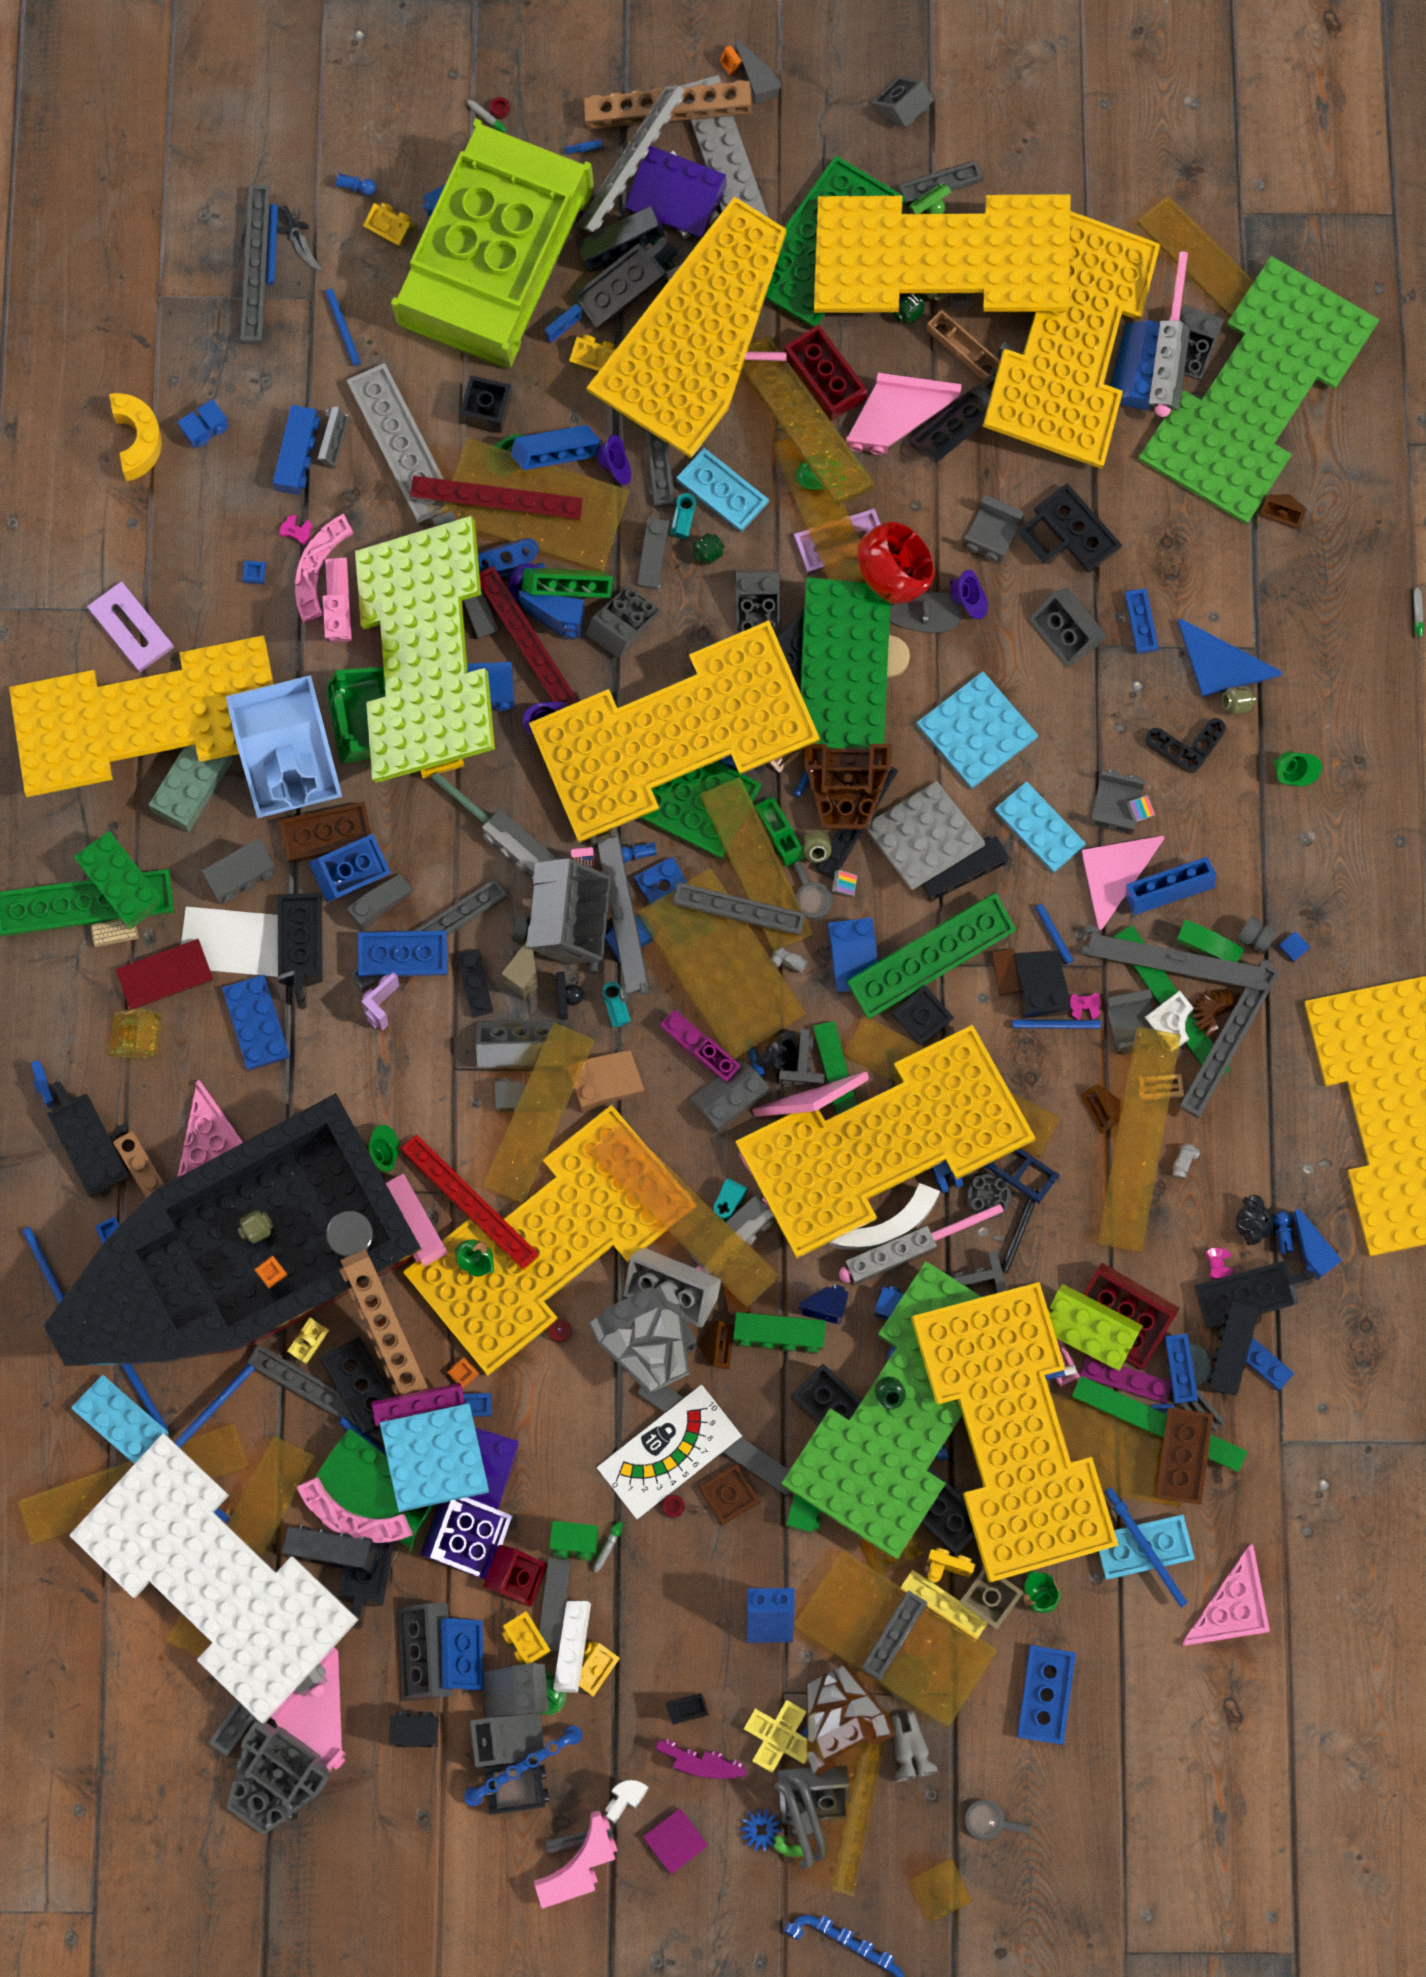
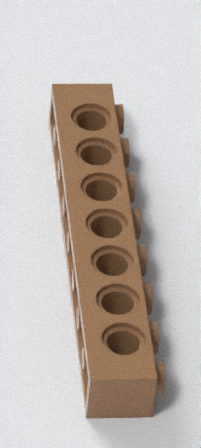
M738 80L727 84L717 82L707 86L697 84L688 88L681 87L685 90L682 94L683 100L677 107L674 106L671 111L672 116L668 122L752 114L750 81ZM663 90L633 91L628 94L612 93L608 96L592 95L589 98H584L585 122L588 130L641 125ZM730 95L735 96L731 100L726 99ZM707 98H714L711 102L705 101ZM689 99L694 100L690 104L685 103V101ZM652 104L651 107L644 108V105ZM625 106H632L629 110H623ZM605 108H611L608 112H602Z
M366 1249L340 1260L344 1267L339 1269L345 1282L349 1280L352 1285L348 1289L353 1301L358 1300L361 1307L357 1308L362 1321L367 1319L370 1325L366 1327L370 1339H376L378 1343L375 1346V1350L379 1359L384 1358L387 1363L383 1367L388 1379L393 1377L395 1381L392 1387L396 1396L410 1394L413 1391L428 1390ZM359 1276H367L363 1282H356ZM375 1295L372 1301H365L367 1296ZM379 1314L384 1315L381 1320H374L375 1316ZM392 1334V1337L390 1339H382L384 1335ZM401 1353L399 1358L391 1359L393 1354ZM409 1372L406 1378H399L402 1373Z

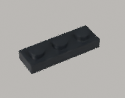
M478 949L457 954L472 1018L494 1013Z

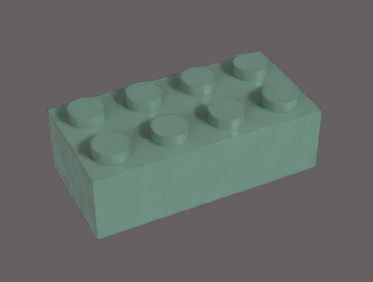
M196 745L184 747L149 803L151 812L189 833L233 762L232 755L199 762Z

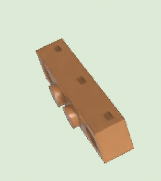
M941 310L927 323L926 331L983 381L990 376L982 370L983 366L989 365L993 369L999 367L1000 361L944 311ZM936 326H946L947 333L942 335L936 329Z
M133 1131L113 1142L146 1198L155 1189L165 1185ZM132 1140L135 1143L134 1149L131 1152H125L122 1149V1144Z

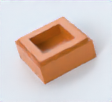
M732 46L725 47L719 61L727 73L732 76L737 73L742 61Z
M274 1256L254 1269L268 1288H271L287 1275Z
M464 1357L447 1372L456 1383H461L462 1389L479 1375L476 1369Z

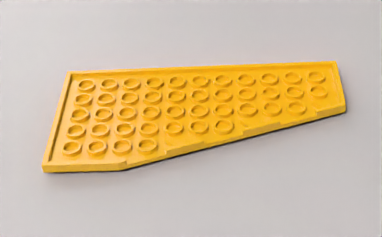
M734 196L587 386V391L692 458L729 409L786 235V229Z

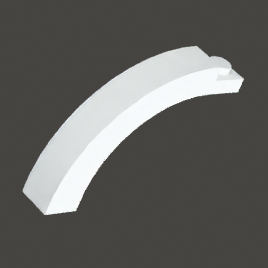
M919 1183L910 1202L890 1220L873 1227L856 1229L825 1245L849 1251L872 1250L910 1234L928 1216L936 1203L940 1191Z

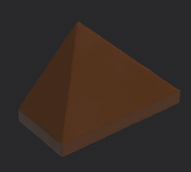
M1290 494L1267 495L1260 515L1300 529L1307 508Z
M1099 1084L1081 1094L1101 1134L1119 1123L1120 1099Z
M715 1321L697 1343L710 1365L726 1370L730 1368L734 1325Z

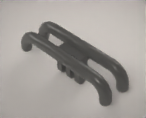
M793 1774L789 1776V1782L798 1787L805 1810L798 1809L795 1796L786 1784L778 1782L774 1787L776 1791L784 1795L789 1810L786 1812L788 1817H792L789 1819L790 1825L794 1826L792 1831L793 1834L798 1836L804 1860L799 1862V1867L805 1870L811 1868L813 1860L818 1862L824 1861L828 1851L809 1788L800 1776ZM811 1833L814 1835L818 1852L812 1854L807 1835Z

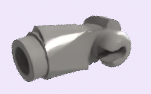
M784 947L774 950L770 958V963L773 966L779 967L782 963L784 966L800 973L803 972L808 964L802 955L790 953L784 950Z
M1184 1144L1179 1147V1155L1172 1166V1176L1186 1178L1192 1159H1197L1200 1154L1199 1149L1193 1144Z

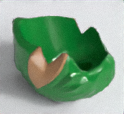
M471 1239L461 1242L456 1246L454 1254L461 1271H467L469 1275L475 1277L494 1272L493 1253L484 1242Z
M1031 1570L1022 1587L1024 1592L1023 1600L1035 1612L1051 1613L1058 1605L1061 1596L1060 1588L1055 1578L1051 1575Z

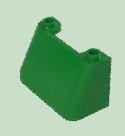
M384 667L335 670L327 683L326 692L339 761L344 764L370 759L366 702L386 697Z

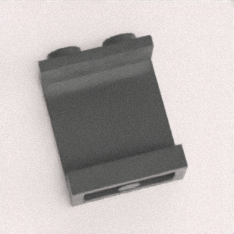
M985 495L981 502L980 510L968 534L964 537L962 546L971 553L984 555L989 561L1002 563L1022 521L1024 512Z
M1103 770L1090 825L1132 835L1136 821L1132 819L1126 803L1141 797L1145 780H1142L1137 775L1125 776L1115 770Z
M1150 989L1107 998L1105 1005L1117 1053L1123 1052L1124 1055H1129L1137 1052V1049L1145 1048L1146 1051L1156 1049L1163 1040L1162 1035L1159 1036L1145 1019V1016L1152 1012L1150 1003L1152 994Z

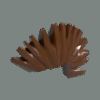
M1219 989L1218 996L1214 990H1211L1212 997L1205 992L1203 996H1199L1200 999H1196L1197 1003L1193 1004L1195 1006L1193 1011L1197 1012V1014H1194L1192 1017L1193 1019H1201L1196 1023L1197 1027L1200 1026V1031L1208 1028L1205 1034L1206 1037L1218 1029L1214 1017H1218L1224 1012L1233 1009L1237 1003L1239 993L1232 997V990H1229L1227 994L1226 989L1224 993L1222 989Z

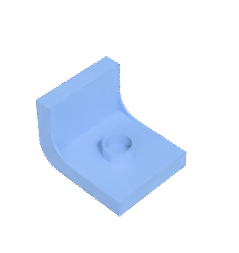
M311 675L226 696L237 747L257 818L342 797Z

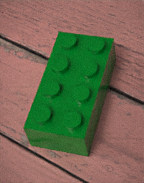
M110 831L74 856L78 866L128 930H131L164 905L162 897Z

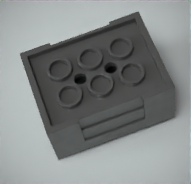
M570 858L535 863L530 926H528L526 948L567 965L602 961L611 877Z

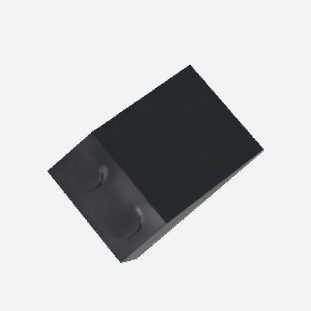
M1057 950L1014 954L1022 1019L1066 1015L1070 1010L1069 996Z

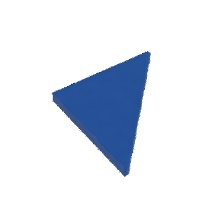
M1178 619L1179 629L1202 697L1225 692L1232 686H1247L1281 677L1282 672L1191 623Z

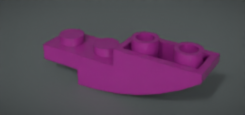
M674 1009L660 1024L659 1027L671 1036L679 1047L724 1082H727L741 1067L738 1062L711 1038L702 1034L677 1010Z
M665 1739L664 1742L659 1740L656 1747L657 1751L676 1759L673 1769L689 1775L723 1780L741 1778L747 1774V1771L744 1770V1764L735 1760L729 1763L723 1760L724 1755L714 1750H711L710 1753L705 1751L701 1760L698 1758V1753L688 1748L684 1752L677 1748V1743L669 1739Z

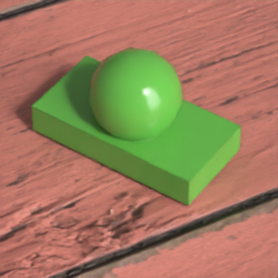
M941 183L910 204L909 209L913 214H920L924 210L926 214H943L945 204L942 198L951 193V190L946 184Z

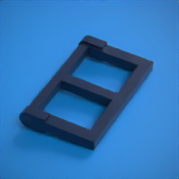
M1021 1148L1013 1152L1022 1157L1025 1162L1014 1177L994 1164L995 1161L984 1166L1038 1204L1055 1181L1059 1179L1060 1175ZM1030 1164L1050 1177L1038 1194L1018 1181Z

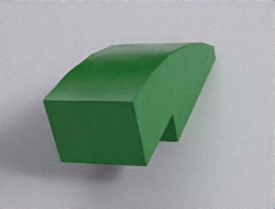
M774 797L754 805V809L785 867L805 858L803 847L793 833L792 826Z
M1186 919L1176 940V944L1196 951L1195 954L1237 963H1239L1244 950L1227 938Z

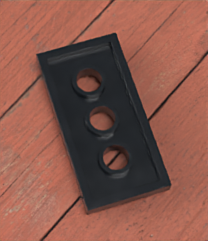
M1068 483L1034 508V512L1037 515L1046 509L1070 536L1073 542L1067 549L1088 573L1122 548V544ZM1061 508H1066L1070 511V515L1063 517L1058 511ZM1042 519V521L1048 526V528L1056 535V533H1055V532L1049 527V525ZM1074 524H1081L1084 530L1082 532H1075L1072 526ZM1093 539L1098 543V546L1090 548L1087 546L1086 541Z
M359 1336L320 1356V1361L361 1433L365 1435L380 1427L375 1425L373 1410L366 1407L367 1401L392 1398L394 1395ZM347 1362H353L357 1368L353 1372H348L345 1370L344 1365ZM358 1381H364L368 1387L366 1390L359 1391L355 1388V1384Z

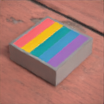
M1148 795L1126 803L1132 819L1136 822L1155 816Z
M836 870L832 892L847 897H854L857 875Z

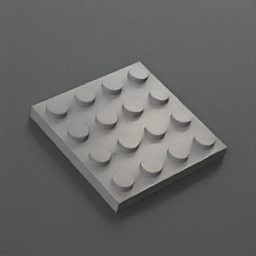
M937 781L871 820L866 830L911 890L985 846L982 837Z

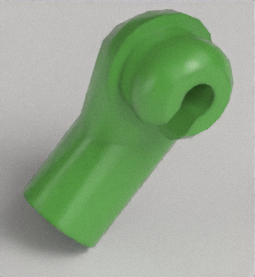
M776 1836L774 1838L775 1844L773 1846L779 1853L787 1857H804L800 1845H787V1838L785 1836Z

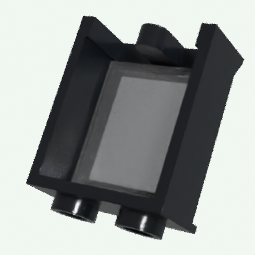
M538 1760L529 1761V1763L532 1765H535L538 1762ZM519 1763L484 1768L486 1782L488 1779L496 1778L506 1772L509 1766ZM539 1763L537 1767H530L520 1773L517 1779L509 1780L501 1785L498 1791L488 1793L490 1816L546 1808L545 1803L549 1802L548 1788L543 1789L542 1779H546L545 1765H540ZM511 1768L509 1775L511 1777L517 1776L518 1771L515 1768ZM492 1780L489 1782L491 1789L497 1788L498 1784L496 1781Z

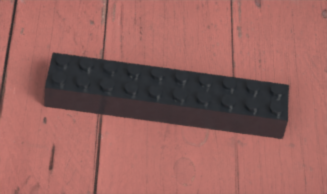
M823 1363L791 1395V1400L817 1426L820 1425L830 1408L850 1421L862 1402ZM929 1466L927 1471L946 1484L920 1525L944 1549L949 1551L953 1557H956L975 1537L965 1500Z

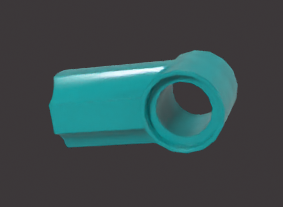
M684 493L677 499L670 535L676 538L688 539L696 507V500L693 495ZM688 502L692 507L684 509L681 507V504Z
M612 981L603 986L602 997L605 1001L612 1027L614 1028L630 1023L631 1019L626 1003L620 1000L619 990L622 988L617 982ZM613 988L618 991V995L615 998H610L606 995V991Z

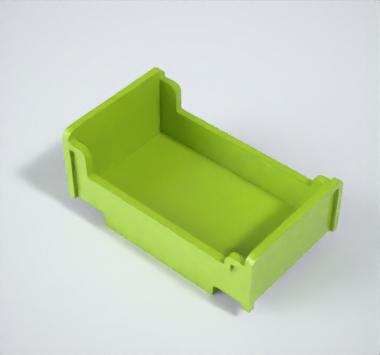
M475 119L473 123L474 132L465 151H461L410 261V272L398 298H393L391 306L396 323L399 326L505 369H511L521 346V338L579 210L585 211L595 191L592 165L586 161L585 164H581L484 126L481 120Z

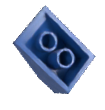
M519 590V602L522 611L565 639L574 640L575 638H581L584 620L583 599L531 595L526 591Z
M511 662L468 663V673L482 668L488 671L491 709L497 708L499 711H507L510 708H514V680Z
M374 834L309 862L326 902L391 874Z
M872 917L828 923V937L837 993L851 991L846 980L878 962Z

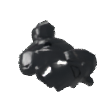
M788 1029L777 1031L775 1038L766 1047L765 1054H761L760 1057L756 1058V1065L759 1067L770 1066L779 1072L793 1067L799 1056L798 1044L793 1040L795 1032H790Z
M1253 1194L1249 1198L1246 1196L1243 1198L1244 1206L1238 1211L1236 1216L1237 1232L1244 1237L1248 1246L1260 1243L1262 1238H1266L1272 1233L1274 1227L1273 1212L1265 1207L1264 1201L1260 1196Z

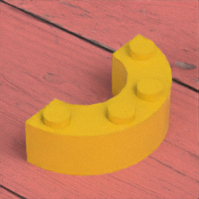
M114 393L109 394L115 422L130 425L137 431V438L134 444L129 449L120 452L123 474L126 482L141 477L154 466L161 452L162 436L157 419L146 403L131 395Z

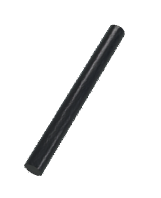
M1031 1189V1190H1033L1034 1192H1036L1037 1194L1040 1192V1191H1038V1190H1036V1189ZM1029 1197L1002 1263L1001 1269L1003 1273L1008 1274L1036 1204Z

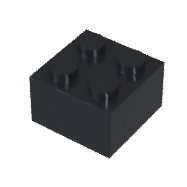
M470 375L459 412L460 423L502 433L512 398L511 384Z
M395 1712V1716H390L389 1745L392 1747L439 1748L438 1717L434 1716L433 1712H419V1716H411L409 1712Z

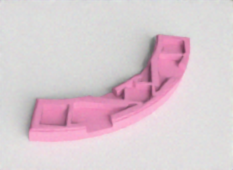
M344 514L334 518L322 527L321 531L310 540L300 558L295 578V595L303 624L323 616L317 596V582L320 569L333 548L347 537L353 535V531Z
M319 1477L297 1486L301 1498L311 1512H314L322 1520L323 1524L337 1533H346L355 1539L364 1536L371 1538L373 1542L377 1543L396 1541L413 1535L404 1514L388 1519H370L344 1509L327 1493Z

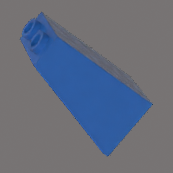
M748 1588L746 1596L747 1643H793L795 1617L794 1588Z

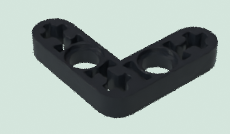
M1219 718L1211 719L1190 748L1160 728L1150 729L1146 735L1145 742L1149 748L1185 772L1195 773L1223 737L1226 725ZM1218 725L1219 731H1216L1211 738L1209 734L1212 731V727ZM1157 734L1160 736L1159 741L1154 743L1152 742V736ZM1165 740H1167L1168 742L1166 743L1164 749H1162L1161 747L1163 743L1165 742ZM1198 742H1208L1209 749L1206 751L1200 750ZM1169 746H1177L1180 753L1176 756L1170 755L1168 753ZM1183 752H1185V758L1183 757L1182 761H1180L1179 759L1181 758ZM1193 758L1196 760L1195 765L1190 767L1187 765L1188 760Z

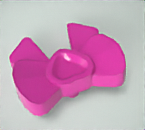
M296 515L288 516L287 521L280 528V536H289L298 540L301 545H305L310 539V530L313 529L310 521L307 520L300 528L295 526Z
M1094 993L1090 997H1080L1076 994L1071 995L1069 1004L1073 1011L1071 1015L1074 1018L1080 1020L1082 1009L1086 1010L1088 1008L1092 1020L1100 1015L1101 999L1098 993Z
M1216 1247L1205 1252L1210 1260L1211 1271L1209 1276L1211 1279L1216 1280L1232 1275L1234 1268L1223 1267V1259L1232 1256L1230 1252Z

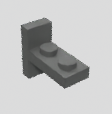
M801 1029L797 1072L780 1071L779 1084L807 1087L823 1085L824 1074L806 1073L811 1071L812 1058H808V1050H813L814 1038L809 1037L810 1030Z
M997 1251L988 1252L987 1254L990 1270L987 1271L986 1268L974 1270V1274L965 1275L962 1272L951 1275L953 1279L967 1288L993 1282L996 1294L1007 1291Z

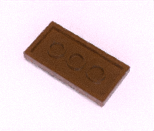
M365 802L279 820L288 863L324 856L371 835Z
M1168 1407L1155 1498L1201 1505L1214 1414Z

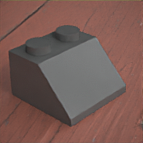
M899 76L871 103L894 125L907 127L915 121V118L920 113L929 108L934 99L923 80Z

